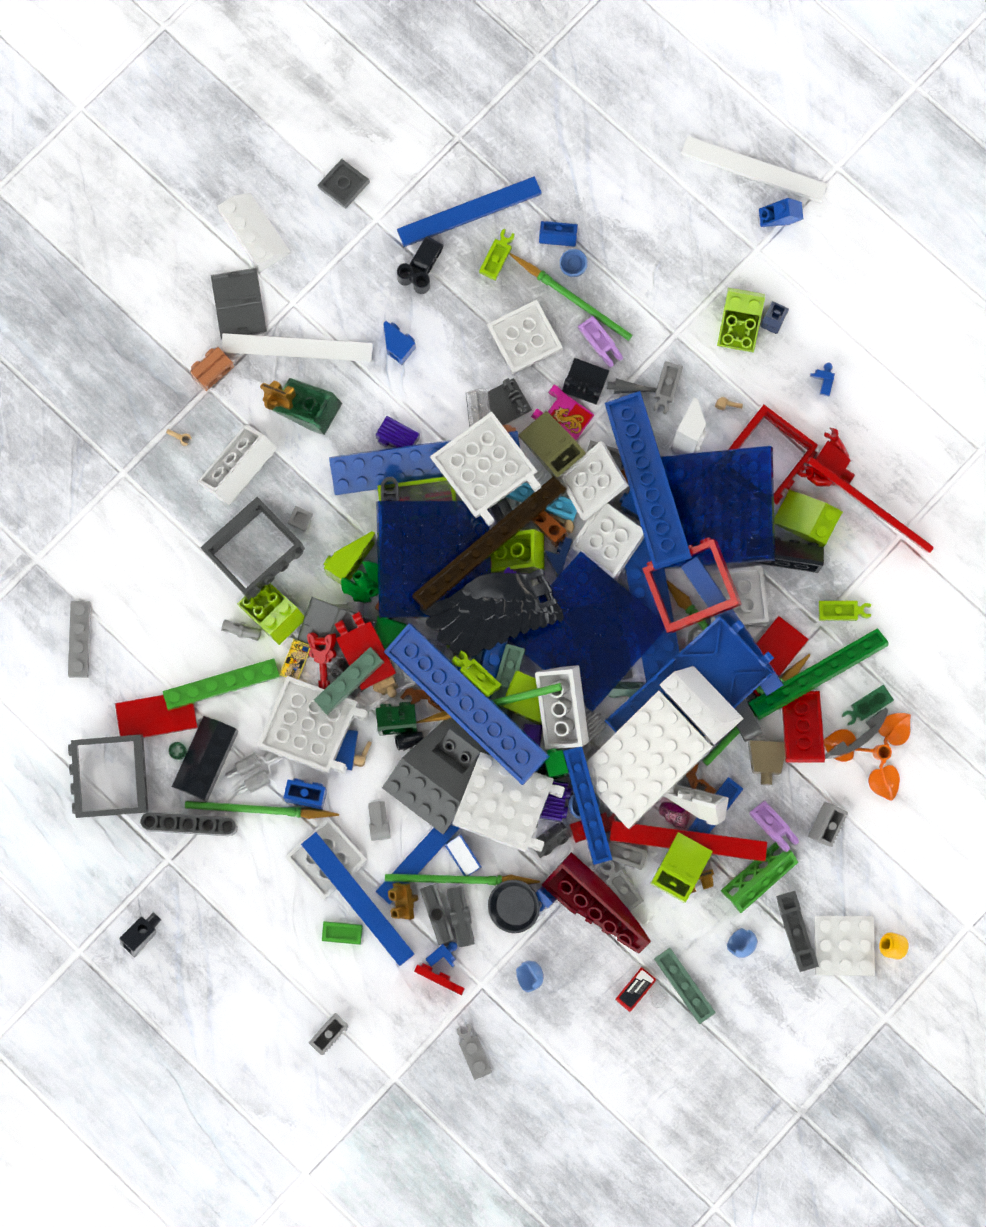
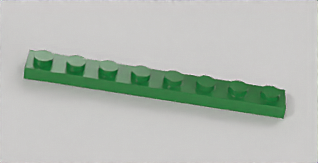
M877 628L783 682V686L768 696L764 693L748 702V705L757 719L761 720L889 646V642Z

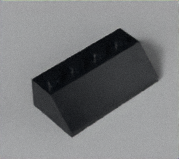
M751 534V536H747L745 541L743 562L819 573L824 565V547H819L817 543H808L806 545L800 544L798 540H789L787 542L781 541L779 537L767 539L762 538L760 534Z
M203 716L171 787L208 802L239 733L237 728Z

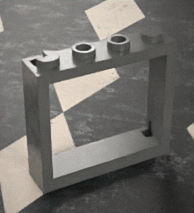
M258 497L200 547L204 554L248 600L251 597H256L260 593L261 588L270 584L279 572L285 571L289 563L294 559H298L305 550L302 542ZM262 512L294 546L245 588L214 554Z
M143 735L70 740L71 744H68V755L72 756V764H69V773L73 775V783L70 784L71 795H74L75 802L72 803V814H75L76 818L149 812ZM133 741L138 807L83 812L78 746Z

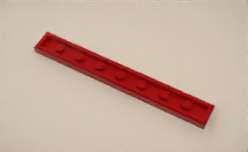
M808 457L805 462L922 550L931 553L934 546L814 457Z
M612 821L609 841L669 849L679 832L713 851L711 855L763 862L766 860L768 843L766 841L635 824L628 829L622 822Z

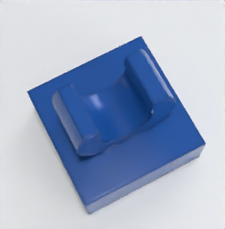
M543 886L536 892L539 901L542 903L540 912L546 907L549 908L557 900Z

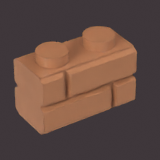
M219 347L216 349L211 348L207 351L205 358L201 362L196 361L191 366L190 374L207 391L234 368V364Z

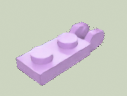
M594 316L578 326L579 331L610 368L614 364L606 354L608 351L611 350L618 361L623 359L622 354L615 347L616 344Z
M763 801L750 811L749 815L774 842H777L783 851L787 852L790 849L782 838L785 834L794 845L799 843L798 838L790 830V827L766 801Z

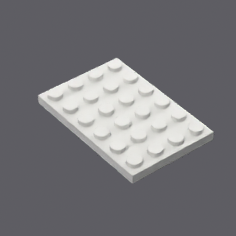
M658 691L586 763L594 792L621 822L630 829L713 746L664 694Z

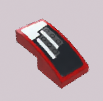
M641 967L615 1000L631 1012L657 979Z

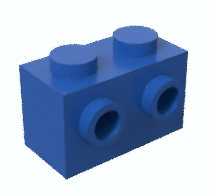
M293 778V780L287 779L283 797L285 802L323 810L327 795V789L323 784L312 782V784L304 783V780Z

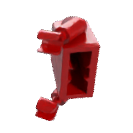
M830 427L831 435L826 432L824 433V437L830 439V441L826 442L816 460L850 484L855 474L846 469L851 461L849 454L838 436V430ZM803 466L806 473H800V477H807L815 486H835V484L811 466Z

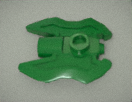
M370 561L362 562L366 574L361 570L353 574L355 582L346 578H342L340 581L343 593L353 597L354 602H363L364 604L372 602L370 597L377 596L381 588L383 591H386L389 584V575L383 574L380 571V566Z

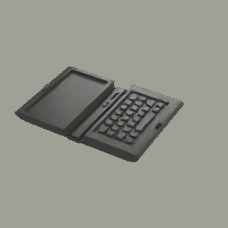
M257 268L211 275L221 339L223 333L250 335L267 332Z
M311 597L297 640L309 645L307 635L311 632L323 638L335 633L337 638L341 635L336 629L335 623L341 620L344 621L348 632L358 628L352 617L355 612L346 611L339 608V606ZM363 616L365 623L371 621L375 628L377 621ZM336 640L333 649L336 652V656L346 659ZM318 645L323 650L326 648V645Z

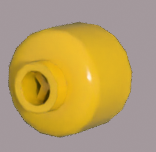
M890 932L881 938L879 949L883 956L898 960L907 954L909 943L903 935Z

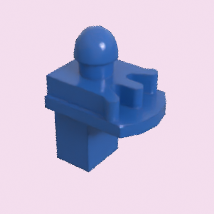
M827 362L823 366L824 370L817 369L815 373H810V377L823 380L819 395L829 397L835 373H831L833 366L830 362Z
M453 941L448 943V946L442 944L425 960L432 967L444 957L452 967H455L453 962L456 958L452 955V952L457 949V943Z

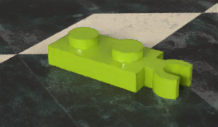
M506 229L501 231L500 241L494 240L479 270L480 274L495 281L512 249V246L508 244L514 240V233L509 238L504 236Z
M819 601V621H857L858 615L867 619L871 617V614H866L864 608H870L871 604L864 603L858 606V601Z
M461 651L458 657H453L452 663L457 667H461L460 672L486 697L491 696L500 688L501 684L475 659L470 661L465 652Z

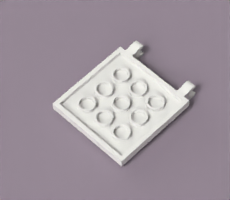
M492 411L430 456L431 460L474 517L477 518L481 515L488 526L495 521L487 510L527 481L534 492L541 488L540 483L534 477L538 473Z
M287 676L257 747L327 774L330 773L331 769L345 774L347 770L346 764L337 762L335 759L353 717L355 716L367 722L369 714L368 711L357 708L359 705L357 701L346 698L327 715L314 701L324 689Z
M480 752L453 825L523 852H527L528 847L541 852L544 842L532 839L548 794L562 798L565 788L553 785V778L537 772L524 785H521L491 755Z

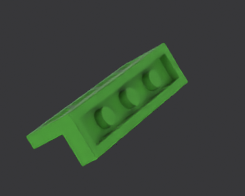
M777 842L773 843L766 852L765 862H768V865L765 868L759 869V865L763 861L754 860L721 890L722 894L732 902L738 912L742 913L798 863L790 849L787 852L783 851L779 855L773 856V853L779 848ZM753 875L750 881L744 882L745 877ZM739 887L738 892L733 896L729 894L733 888Z

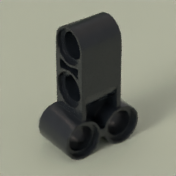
M426 236L410 264L403 263L398 266V282L404 286L413 283L415 292L418 294L427 293L430 289L428 274L441 254L444 245ZM403 272H408L410 275L408 277H402L400 274ZM423 280L426 282V284L420 286L417 284V282Z

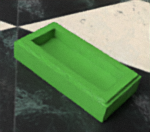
M323 921L321 941L361 945L363 925Z

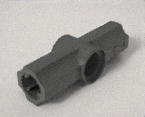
M436 884L421 888L420 892L438 945L455 940ZM435 909H440L443 912V916L439 920L432 918L431 914Z
M463 886L447 889V897L451 909L449 912L452 926L455 929L458 948L473 945L475 943L471 928L472 921L469 906L466 904Z

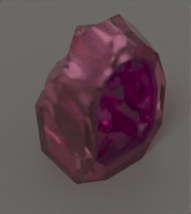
M662 802L659 806V814L667 822L673 824V827L685 830L689 822L690 812L674 802Z

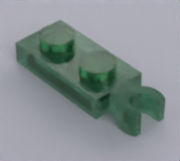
M883 684L851 705L853 711H845L841 716L842 718L846 715L851 716L852 720L847 723V726H851L856 722L857 717L862 722L893 702L894 699Z

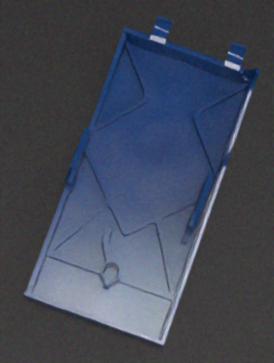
M719 616L611 714L605 722L616 733L658 691H661L704 737L705 735L670 699L660 684L673 672L694 666L726 701L735 708L773 674L767 664L774 657L767 652L760 658L738 635V632L744 627L740 620L730 626L725 619Z

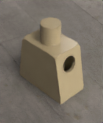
M750 740L748 748L752 773L761 774V785H772L773 775H780L782 772L785 758L784 742Z

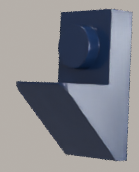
M772 301L764 316L761 327L778 334L789 308Z
M565 537L564 542H559L557 552L560 554L544 551V555L557 578L561 577L572 544V539Z

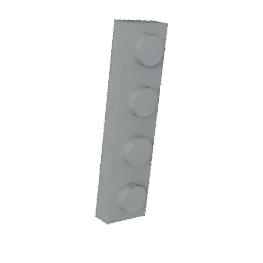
M71 601L69 678H88L90 601Z

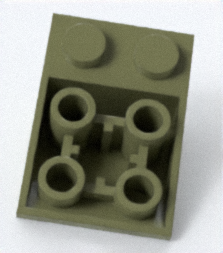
M547 411L518 434L519 438L549 474L555 478H558L586 454L576 440Z

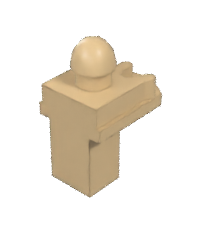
M394 675L373 685L375 692H379L382 695L388 694L391 698L396 696V689L399 688Z

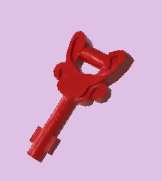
M311 632L307 635L311 648L309 656L319 663L320 680H318L319 688L325 690L330 685L327 663L336 657V652L333 650L336 634H329L323 638ZM318 645H326V648L323 650Z

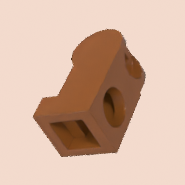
M545 511L532 520L534 526L550 540L555 548L559 545L560 541L563 542L565 537H568L567 530Z

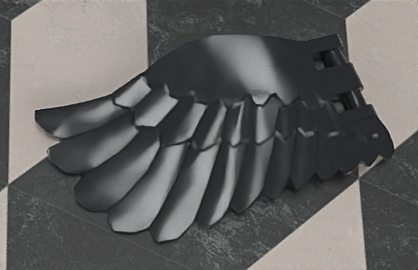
M543 569L528 574L489 573L469 582L451 597L435 602L426 611L420 606V610L430 616L425 621L426 625L432 630L439 631L437 641L443 645H450V650L453 653L463 651L467 652L469 657L478 655L484 648L490 651L498 642L500 644L505 643L510 636L516 638L520 632L522 634L528 633L530 628L535 631L539 627L545 628L548 624L554 625L557 620L562 622L564 619L562 609L557 599H554L552 595L553 590L550 583L544 577L545 572ZM537 579L539 584L532 586L530 580ZM545 596L546 602L540 604L538 598Z

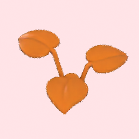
M894 713L886 716L884 723L878 731L881 736L885 737L883 740L884 745H876L873 749L858 748L855 750L871 752L875 759L881 760L880 769H875L870 773L868 783L870 789L875 794L890 801L895 798L898 792L900 777L894 766L887 765L883 768L886 760L892 755V750L887 740L894 746L902 745L908 740L910 736L911 715L907 713ZM840 729L824 739V746L826 751L829 752L843 741L849 746L856 740V737L851 731ZM854 751L834 759L841 762L850 761L854 757Z

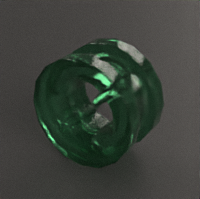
M174 742L169 746L168 752L173 759L181 760L186 756L187 749L182 743ZM181 746L180 749H183V752L179 753L178 756H174L173 749Z

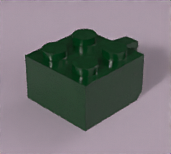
M400 702L399 706L381 704L380 708H376L379 736L396 735L402 732H418L415 704L411 705V702Z

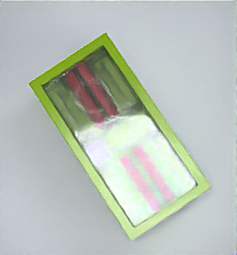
M445 477L398 483L399 523L458 515L455 490ZM386 484L384 488L386 491H393L395 484ZM379 485L377 488L381 511V485ZM387 501L384 508L391 511L395 508V503ZM387 520L384 525L395 524V522Z

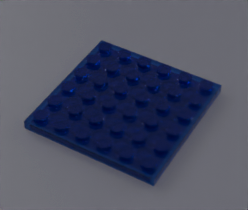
M772 446L661 457L688 546L693 545L695 547L700 545V541L706 538L715 539L719 544L726 564L775 560ZM711 548L692 555L690 559L663 568H681V566L696 556L699 557L704 566L717 565Z
M377 501L379 618L430 617L420 610V605L413 599L412 594L490 530V526L486 524L482 516L480 515L475 518L463 501ZM488 557L438 601L451 597L479 576L491 573V558Z
M580 551L550 585L553 590L552 595L554 599H557L564 615L562 622L557 620L554 625L548 624L547 627H539L535 631L530 628L528 633L522 634L520 632L516 638L510 636L508 641L514 646L526 649L524 654L542 670L579 665L584 706L593 713L666 629L662 619ZM545 596L538 598L540 604L546 602Z

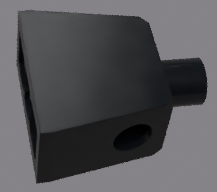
M154 912L146 920L141 916L119 938L120 945L135 958L156 935L155 927L161 919ZM141 929L147 930L145 933H139Z

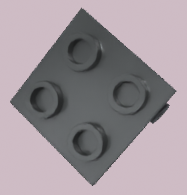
M509 378L505 379L503 384L487 392L488 409L490 412H493L502 425L532 411L514 378L511 380Z

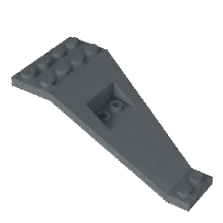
M508 710L507 716L512 719L515 713ZM453 718L443 720L401 758L382 789L440 833L445 834L454 821L480 752L490 754ZM448 743L452 744V749L448 747ZM463 754L468 757V760L463 758Z

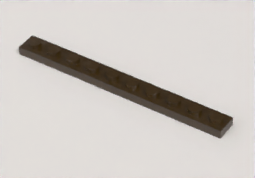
M553 476L538 491L531 494L412 594L413 599L426 611L560 498L567 489Z

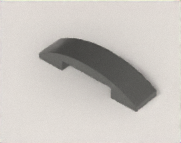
M882 709L865 722L870 728L849 746L844 741L837 744L825 754V759L844 756L867 743L881 728L886 719L888 709Z
M792 891L776 896L784 929L799 972L819 967L803 921L796 892Z

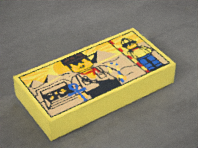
M293 639L280 676L285 678L289 676L299 680L311 650L308 644Z

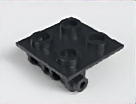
M574 358L568 376L564 381L562 391L565 394L597 405L610 370Z

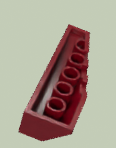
M572 852L541 884L570 912L575 915L578 913L585 917V921L589 924L594 923L602 928V932L607 935H614L617 937V941L639 954L650 944L651 940L625 904L598 875Z

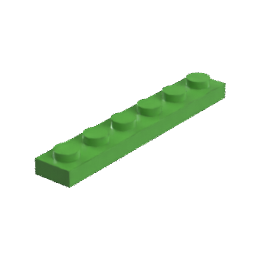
M273 658L162 692L169 711L277 679L280 676L275 659Z

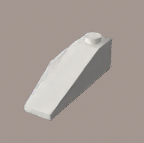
M677 784L664 795L699 819L706 820L707 824L718 825L725 820L728 797Z

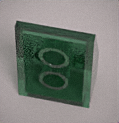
M289 378L283 390L287 386L294 388L296 396L291 400L293 407L289 410L279 406L275 407L272 411L311 431L325 435L343 403L333 392Z

